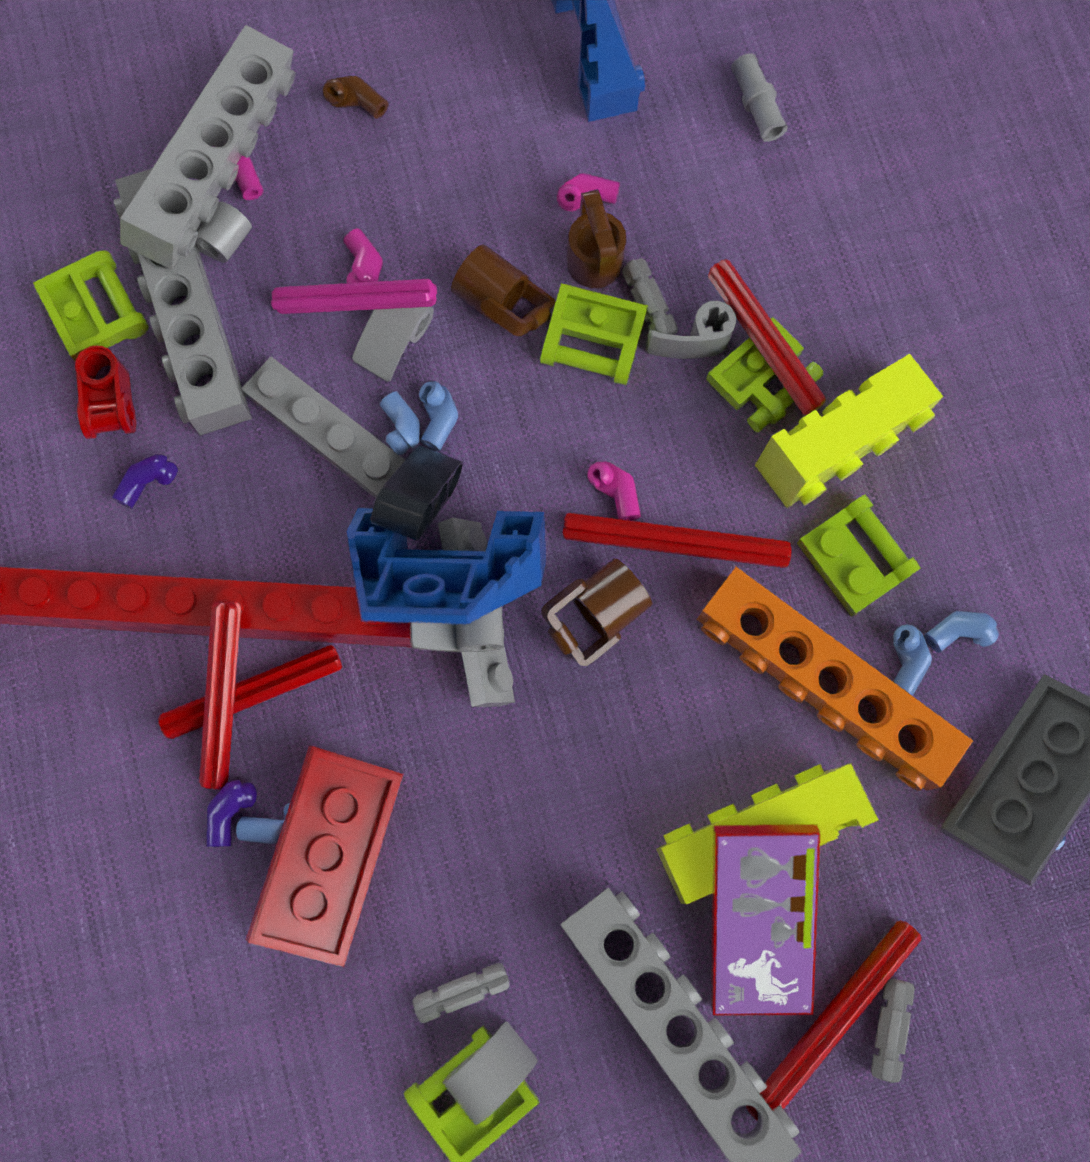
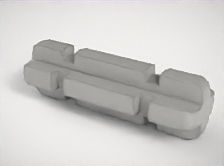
M639 258L629 261L622 269V273L628 286H634L631 292L636 303L648 305L645 322H651L648 326L649 330L675 335L678 332L677 324L672 314H666L669 308L655 279H649L648 277L652 273L646 260Z
M496 963L483 968V973L479 975L473 972L438 986V991L434 993L431 989L416 995L413 999V1007L420 1023H426L440 1017V1012L446 1011L448 1014L485 998L484 994L489 992L493 996L507 990L510 986V981L502 963Z
M893 978L889 979L883 990L882 998L887 999L886 1007L881 1006L874 1046L879 1048V1054H873L871 1074L877 1079L897 1083L901 1080L904 1064L903 1061H899L900 1054L905 1055L911 1013L906 1012L907 1004L913 1005L915 987L909 982Z

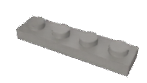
M271 356L241 388L248 399L375 498H377L384 484L405 461Z
M450 518L438 523L443 550L486 551L487 540L480 522ZM505 647L489 652H462L471 707H501L515 703L512 689L513 676L508 667Z

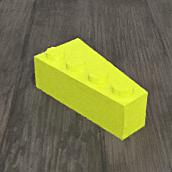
M910 354L863 382L858 388L861 392L859 395L856 396L849 389L836 397L822 411L823 417L814 410L801 418L798 422L799 424L789 433L783 429L771 436L755 466L786 508L799 500L803 505L812 502L827 490L824 486L825 482L836 475L840 481L846 479L863 465L860 460L871 451L876 456L883 454L900 440L897 437L899 432L907 427L912 432H915L936 416L932 409L944 396Z
M851 763L825 772L821 764H818L794 775L798 783L795 786L780 791L778 784H774L752 794L751 797L754 804L737 812L733 803L708 814L707 817L711 824L694 832L689 823L664 834L663 837L667 844L656 848L680 903L687 905L713 893L714 826L817 824L820 830L821 846L837 839L839 830L852 826H861L862 828L878 821Z

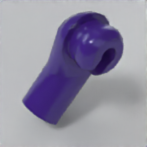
M154 454L134 463L128 468L111 498L132 509L146 484L154 481V479L162 485L171 484L178 473V467L175 463L167 461V456L162 454Z
M240 780L227 782L209 802L207 807L206 847L231 846L232 817L240 808L252 807L256 802L257 791L252 783H241Z

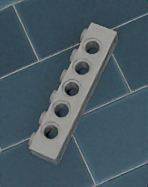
M247 25L244 26L121 216V245L171 270L181 255L185 257L190 255L198 238V232L196 231L202 221L205 223L210 222L218 206L219 198H217V195L222 188L226 190L231 188L238 173V161L241 156L248 158L258 139V133L256 132L261 124L266 127L270 124L277 108V97L279 94L286 96L290 91L296 72L291 70L294 50ZM165 211H175L179 214H170Z
M152 169L115 180L120 198L114 199V205L119 218H121ZM165 211L170 214H179L175 211ZM195 244L188 257L181 255L172 270L128 248L134 263H141L144 275L137 277L138 284L147 303L152 302L156 315L149 317L150 323L158 342H165L168 355L162 356V362L170 382L177 381L181 395L174 397V401L182 422H190L201 436L252 419L245 395L241 390L242 385L197 245ZM187 296L181 304L171 305L176 298ZM200 335L194 344L183 345L188 337ZM206 374L213 375L208 384L195 386L196 381L201 376Z
M608 887L560 925L729 1162H791L802 1153L793 1140L800 1133L795 1124L780 1105L773 1111L759 1094L767 1088L762 1079L748 1061L741 1066L737 1064L727 1048L734 1044L733 1040L715 1017L707 1023L695 1006L702 998L684 974L676 980L666 967L664 962L671 958V956L653 932L646 938L634 923V920L640 914L623 891L614 896ZM612 931H624L633 941L632 953L625 960H613L604 950V940ZM645 972L657 974L663 982L661 997L652 1003L641 1001L635 993V982ZM684 1015L691 1019L694 1025V1035L687 1044L674 1045L667 1038L666 1028L673 1017ZM708 1060L721 1061L726 1070L724 1082L715 1089L704 1088L701 1086L698 1078L700 1067ZM742 1105H751L755 1107L758 1114L756 1127L751 1132L745 1134L734 1131L731 1125L733 1112Z

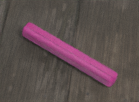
M430 279L277 287L272 291L271 306L280 314L431 307L436 303L437 287Z

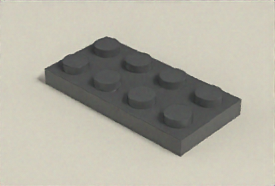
M1044 674L941 826L942 833L1032 887L1090 798V697Z

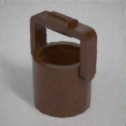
M596 189L581 193V216L571 225L567 246V269L572 279L580 285L591 289L608 286L619 277L623 267L627 242L626 230L621 221L612 214L606 213L599 190Z
M484 244L476 247L466 257L451 285V292L493 323L499 324L511 334L520 337L546 323L550 319L551 312L556 303L551 295L532 283L525 273ZM523 296L536 307L521 319L511 311Z
M613 558L586 581L583 578H579L569 584L544 604L541 614L550 627L548 629L549 635L564 655L569 654L579 665L588 666L621 639L619 632L649 609L653 603L648 592L633 572L620 560ZM570 601H573L584 619L601 636L600 639L583 652L578 648L577 640L565 623L559 621L555 615Z

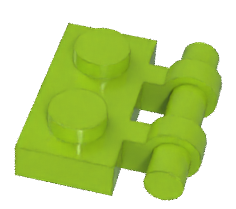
M772 317V322L796 356L799 357L804 347ZM750 337L712 369L706 378L736 411L749 400L757 407V411L747 419V422L758 433L769 423L774 425L783 418L786 413L785 409L794 402L785 387L774 396L765 388L776 377V374ZM811 362L805 367L815 382L824 375L822 368L815 362Z

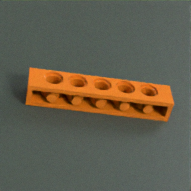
M737 567L733 569L696 619L703 624L701 630L711 640L723 646L727 642L742 653L739 658L746 666L759 674H763L766 671L780 681L778 688L785 695L799 703L805 700L819 710L817 717L825 725L838 732L844 729L859 740L856 746L864 754L876 761L886 760L898 769L896 776L903 783L917 791H921L922 788L925 790L941 788L973 742L972 739ZM752 615L756 617L762 626L761 635L752 636L747 634L741 627V616ZM781 643H790L798 649L800 660L797 665L788 664L781 658L779 653ZM821 671L830 672L836 677L838 681L836 694L827 693L821 688L818 680ZM861 699L868 700L875 706L877 717L874 723H868L861 718L858 712V705ZM902 728L909 730L915 737L916 745L912 753L905 751L899 744L898 735Z

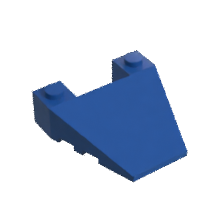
M552 0L555 13L574 10L580 27L581 38L577 86L588 122L637 111L640 92L645 91V78L641 65H634L615 1Z
M358 508L347 529L352 576L362 621L469 624L540 587L542 584L546 565L544 512L497 511L486 551L408 549L407 537L371 523L370 518L373 508Z

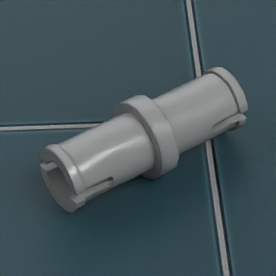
M749 53L740 56L733 62L731 70L742 90L743 106L747 112L752 113L763 141L776 140L784 135L788 129L775 101L777 96L773 84L766 81L755 54Z

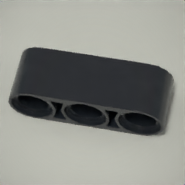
M417 446L380 490L372 509L371 523L418 541L452 496L461 475L463 462L424 446Z

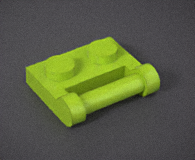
M103 250L90 254L33 282L58 334L74 361H76L79 353L87 347L98 345L108 348L125 339L138 338L149 329L143 314L136 312L115 272L117 265L108 251ZM93 277L99 278L119 319L107 324L85 282Z
M561 283L543 345L540 363L554 366L556 362L613 377L614 383L627 386L648 305ZM562 334L622 349L620 358L616 360L559 345Z
M866 494L853 501L846 508L800 538L797 542V545L851 617L921 569L914 557L908 559L870 509L873 507V503ZM854 520L857 521L893 569L891 573L884 577L846 525Z
M485 1026L480 1027L471 1035L473 1039L471 1043L421 1085L415 1082L403 1092L409 1106L451 1162H471L539 1104V1098L527 1082L523 1080L505 1102L478 1125L473 1123L457 1101L441 1115L436 1110L432 1102L447 1090L442 1083L443 1080L459 1064L480 1049L491 1038L492 1034Z

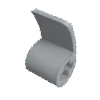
M220 201L210 222L205 223L202 221L196 230L198 232L197 248L199 252L206 256L226 263L252 229V224L239 210Z
M709 301L698 309L690 336L671 335L650 330L646 341L647 352L655 356L675 359H697L716 356L722 353L728 346L736 324V315L733 309L726 303Z
M433 307L374 310L352 356L353 361L383 380L390 382L408 342H417L426 332L433 317Z
M502 607L469 624L410 622L411 646L414 649L448 652H489L504 648Z
M506 1021L480 1049L459 1064L442 1083L473 1123L478 1125L505 1102L527 1077L538 1060L513 1027Z

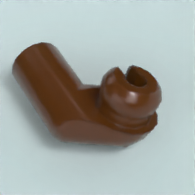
M358 76L329 79L322 88L323 97L332 106L340 108L361 106L375 119L382 117L389 106V102Z

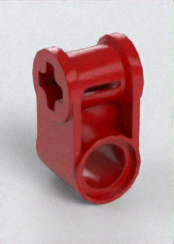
M93 345L85 348L79 353L75 361L78 390L77 414L84 437L86 439H95L98 433L123 430L126 434L135 433L136 414L132 402L128 369L104 346ZM111 366L107 376L99 380L95 379L97 372L102 367Z

